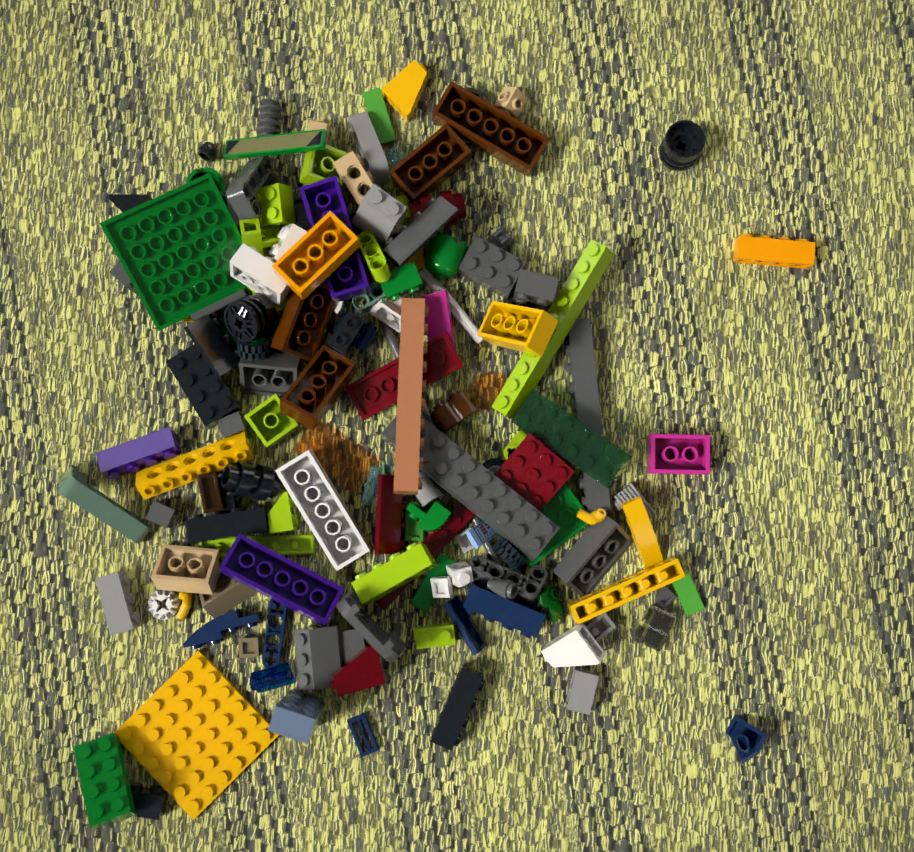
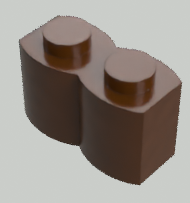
M458 391L454 392L449 396L450 400L445 404L440 402L433 407L435 411L432 412V415L444 432H447L477 410L464 391L461 393Z

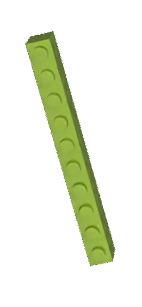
M592 239L590 240L547 312L557 319L558 323L543 356L525 352L522 354L493 403L492 408L516 421L613 259L614 254L607 246Z

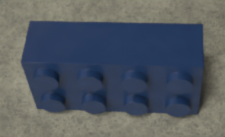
M471 582L463 601V607L466 608V612L473 615L479 613L484 616L485 620L492 623L496 620L502 623V627L511 631L515 628L521 631L520 634L527 638L532 636L537 638L546 617L543 609L534 605H525L514 599L507 600L487 590V587L477 582Z

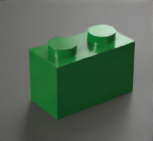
M414 261L391 270L390 279L380 283L386 300H391L392 302L403 298L402 295L408 292L410 294L417 293L421 290L420 287H423V282Z

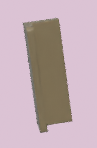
M226 576L217 582L213 595L199 594L202 607L215 619L253 596L257 591Z

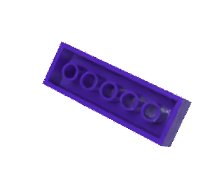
M337 176L299 187L311 228L331 211L356 235L342 185ZM360 248L326 278L331 298L336 303L373 291Z
M240 533L219 568L220 573L322 626L327 624L345 589Z

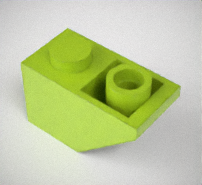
M288 491L282 493L267 514L270 534L296 530V525L299 524L298 516L293 512V506H296Z

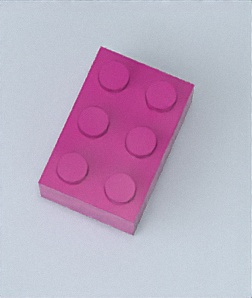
M648 435L647 474H710V435Z

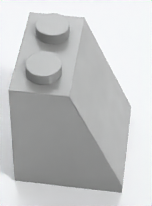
M373 184L362 199L352 223L364 232H371L376 241L384 245L406 216L407 207L376 184Z

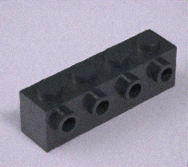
M261 505L250 506V510L242 511V508L230 509V513L223 514V511L211 512V516L203 517V514L191 515V519L186 520L188 542L191 544L237 537L239 533L251 535L270 531L267 508H262Z
M463 664L461 665L430 737L431 742L451 751L454 746L458 747L462 737L459 733L462 727L466 728L470 719L467 716L470 709L473 710L478 699L475 698L477 691H482L486 680L483 679V673Z

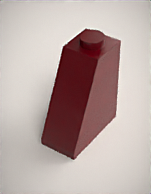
M368 644L332 674L333 680H330L332 692H337L338 697L384 684L385 680L378 652Z

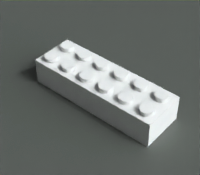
M312 450L304 452L275 470L336 571L372 549Z

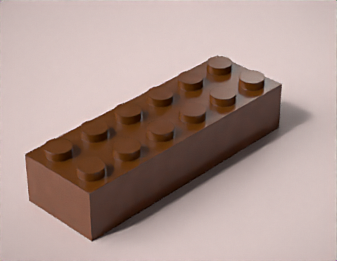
M452 81L432 112V121L441 127L447 123L460 138L527 177L530 176L550 139Z

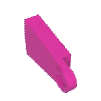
M448 290L420 297L425 299V305H429L428 317L424 318V324H428L427 337L429 341L447 332L455 347Z

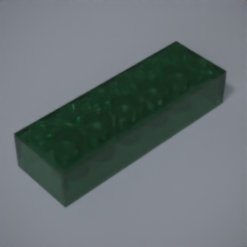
M532 389L511 421L527 433L531 432L550 449L607 488H611L633 457L625 449L534 389Z

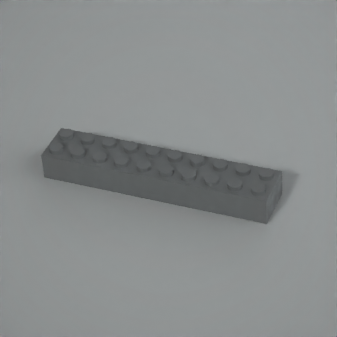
M397 416L381 433L382 439L394 449L396 444ZM425 419L424 430H420V438H424V450L419 452V457L423 458V470L421 471L529 559L535 560L560 527Z

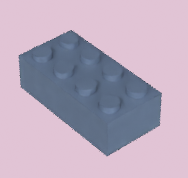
M298 690L289 691L275 706L267 731L308 744L320 724L326 703H323L322 699L316 696H311V698L303 696L304 693Z

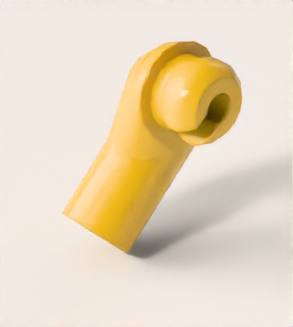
M580 508L576 517L590 525H594L604 521L607 513L602 508L591 513Z
M179 593L178 597L183 602L177 613V618L181 620L186 619L191 608L192 593Z

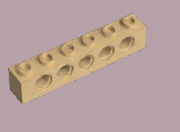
M351 151L333 162V166L359 207L364 198L360 194V189L362 187L370 189L373 185L372 182L375 180L369 171L365 172L362 167L364 162L360 155H355ZM351 171H359L360 176L357 179L351 178L349 176ZM401 223L391 237L399 235L398 230L402 227Z

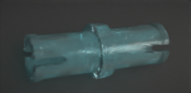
M370 466L367 482L365 481L363 485L365 489L360 503L372 506L375 492L378 490V474H381L382 468Z

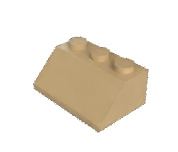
M163 544L151 579L157 590L213 595L219 579L220 551L219 549Z

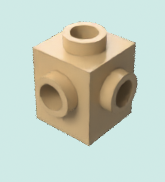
M504 87L494 106L514 118H518L528 98L518 87Z

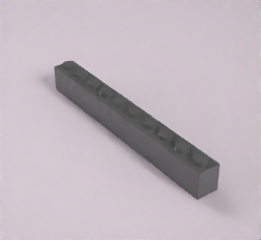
M591 318L576 319L566 336L568 344H565V354L569 356L570 363H567L568 375L571 374L572 382H569V392L573 393L574 401H571V411L575 412L576 420H573V430L577 431L578 439H575V449L579 450L580 458H577L578 470L581 469L582 477H579V487L583 489L584 496H581V505L586 511H597L600 508L609 510L611 505Z

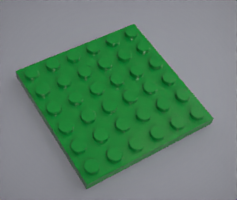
M210 173L99 223L158 331L189 317L190 314L231 294L248 288L230 276L229 261L243 242Z

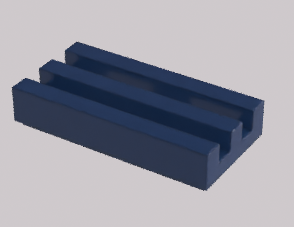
M366 712L347 719L361 757L380 750ZM362 718L369 733V736L371 738V741L373 743V748H371L366 733L360 721V719ZM355 721L366 745V751L363 750L353 722Z

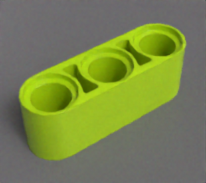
M369 231L360 233L357 236L360 242L359 248L375 281L379 283L386 282L390 279L391 272L374 235Z

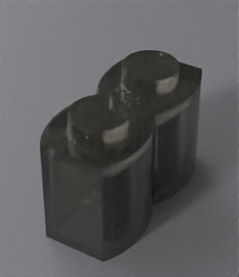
M651 605V608L647 607L643 615L645 621L642 626H638L635 636H637L636 641L660 652L676 616Z

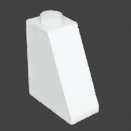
M583 623L577 624L551 640L541 651L544 659L552 667L597 665L606 654Z

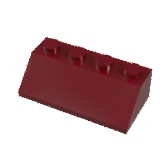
M378 474L375 554L401 553V550L405 548V538H401L402 530L405 531L406 519H402V513L406 511L407 500L403 499V494H394V475Z

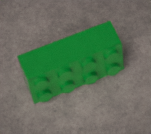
M111 733L74 746L89 827L97 830L135 816V805L123 750L118 736L115 733Z

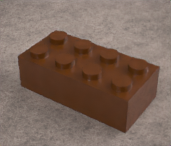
M446 123L389 171L390 179L406 195L411 203L419 202V197L429 195L471 160V150Z
M323 345L280 399V412L314 431L355 376L356 362Z

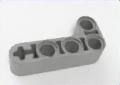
M362 112L348 116L350 129L365 163L366 172L369 171L375 180L372 183L377 186L389 183L388 162L368 113Z

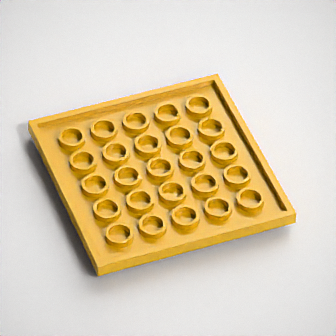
M200 649L114 732L118 736L120 743L193 820L279 736V734L267 731L270 723Z

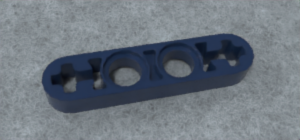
M272 599L270 600L262 655L263 666L267 669H274L280 664L288 607L282 604L280 605V610H284V613L273 612V609H277L278 603ZM278 615L282 618L280 626H275L272 623L273 616ZM271 635L279 637L278 645L270 644L269 638ZM267 648L272 650L278 649V652L275 651L273 654L276 662L272 665L266 660V658L271 656V651H267Z

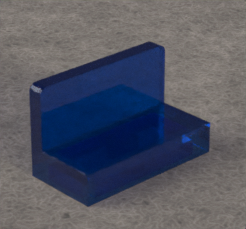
M289 662L250 674V688L252 691L257 690L258 693L295 683Z

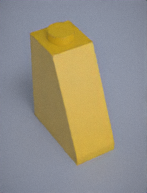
M415 59L381 89L382 96L407 122L411 120L428 80L426 67L422 63L418 64Z

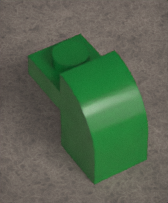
M436 501L427 514L412 503L406 508L410 511L409 516L418 522L421 519L417 527L427 532H435L442 529L453 516L450 511Z

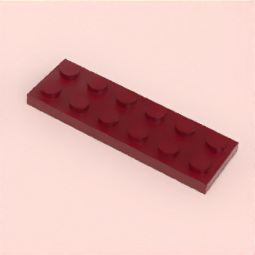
M447 332L427 342V354H423V361H427L426 373H422V380H426V387L464 367ZM399 358L346 387L363 421L397 403Z

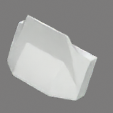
M383 298L370 308V314L400 333L402 298L394 302Z

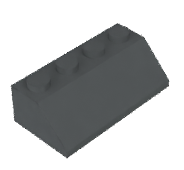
M441 196L437 199L433 197L426 204L427 209L423 212L418 211L411 218L413 222L409 226L403 225L398 230L399 235L395 239L391 237L383 245L385 247L383 253L397 268L403 266L455 217L458 209Z
M606 515L604 521L589 527L552 572L578 595L583 597L594 589L634 540L618 523Z

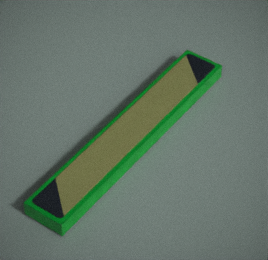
M325 129L226 140L223 157L226 160L325 150L328 132Z

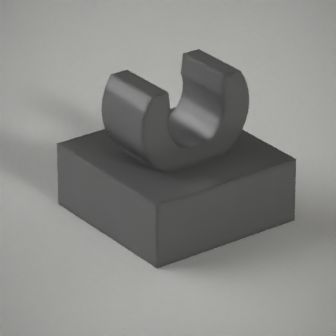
M502 226L487 238L490 243L503 250L514 242V239Z

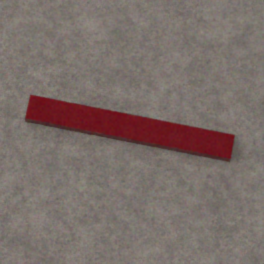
M459 503L451 511L453 516L442 529L431 532L422 542V544L427 545L433 558L475 515L462 503ZM412 581L375 602L385 611Z

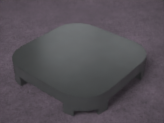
M351 590L336 604L337 609L384 659L391 664L394 663L404 653L403 649L407 645L398 637L399 634L395 630L388 635L362 608L365 604H362L356 592Z

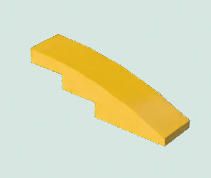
M637 496L622 503L621 506L626 515V521L632 533L631 536L645 568L664 561L641 497Z

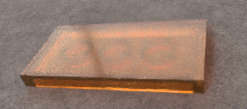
M320 423L314 431L307 428L292 450L297 455L312 450L327 475L353 493L357 492L377 463Z

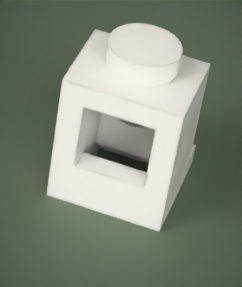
M465 561L446 565L447 576H451V582L454 586L464 587L468 583L474 582L472 567Z

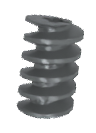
M262 99L260 101V114L258 115L260 121L257 123L256 137L280 134L281 130L276 127L282 126V123L277 120L283 118L279 113L283 112L284 109L274 99Z

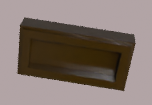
M217 471L198 474L197 480L204 513L224 510Z

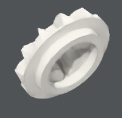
M156 590L150 595V599L147 602L148 611L151 612L153 617L160 620L172 618L179 609V599L173 591ZM165 599H167V602L165 604L167 606V609L162 608L158 611L160 607V603L158 600L164 601Z

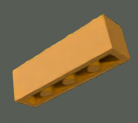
M742 234L734 243L733 262L809 269L814 265L816 242H809L808 239L793 241L788 237L771 239V236L766 235L752 237L751 234Z

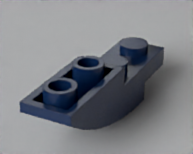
M240 609L221 615L197 629L184 642L183 647H190L193 650L203 647L202 643L209 642L210 645L222 642L221 639L226 637L225 629H227L228 633L239 630L238 626L246 625V628L258 625L257 622L262 620L261 612L242 616Z

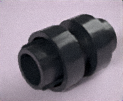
M242 460L227 464L221 475V485L224 489H228L231 495L245 497L249 493L251 499L265 501L268 498L276 497L281 488V480L272 467L257 465L254 468L251 462Z

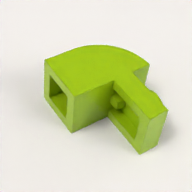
M259 218L239 220L242 242L247 246L255 247L259 253H264L263 248L272 247L273 244L276 245L279 242V226L260 228Z

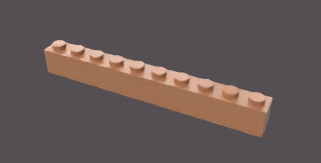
M402 298L394 494L418 495V489H422L423 477H419V469L423 470V458L419 457V452L424 450V438H420V430H424L425 419L421 418V411H425V399H422V392H426V380H422V373H426L427 361H423V354H427V342H424V335L428 336V324H424V318L428 317L429 305H425L424 298Z

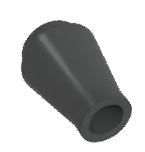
M489 579L487 590L509 600L516 597L518 585L513 580Z

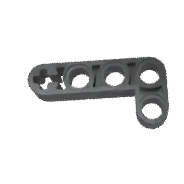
M268 156L248 161L227 189V198L240 220L262 216V207L256 197V193L273 171V163Z
M473 556L469 560L474 582L487 587L489 579L513 580L518 585V592L514 600L525 605H533L537 602L548 574L547 570L540 565L533 566L526 577L481 556Z

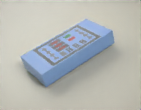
M484 521L465 532L475 549L499 534Z

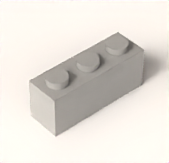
M124 571L96 578L95 581L110 636L139 627L140 617L138 612L134 611L133 604L135 599L133 594L129 592L128 585L130 581L128 575L124 574Z

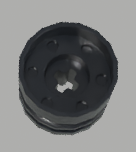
M682 120L672 124L659 147V157L665 167L674 171H684L693 166L705 146L706 138L704 131L698 124L692 121Z
M252 293L227 306L224 320L228 331L233 337L242 342H249L274 328L277 323V311L267 296L261 293Z

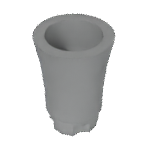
M419 469V477H423L422 489H418V495L415 496L421 509L425 510L430 508L435 501L438 503L445 495L437 488L430 477Z

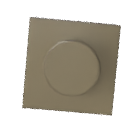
M259 636L238 638L239 658L260 657Z

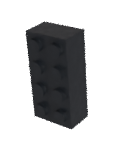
M195 344L166 361L205 427L212 428L218 424L217 420L243 409L224 376L218 378L215 376Z

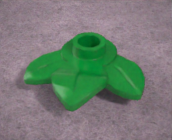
M547 586L540 594L539 605L547 608L552 623L558 619L563 620L564 612L558 600V591L552 586Z

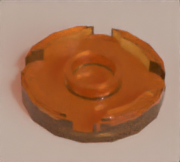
M482 373L475 377L469 391L474 405L487 411L495 410L492 408V405L505 385L504 380L494 373Z

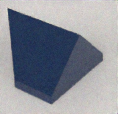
M735 715L725 732L729 734L742 763L760 754L769 737L760 729Z

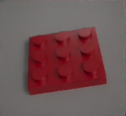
M529 432L494 475L537 510L541 511L575 472V469L534 434Z

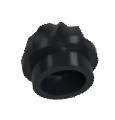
M206 142L200 145L198 155L203 160L211 162L213 159H216L218 150L213 143Z

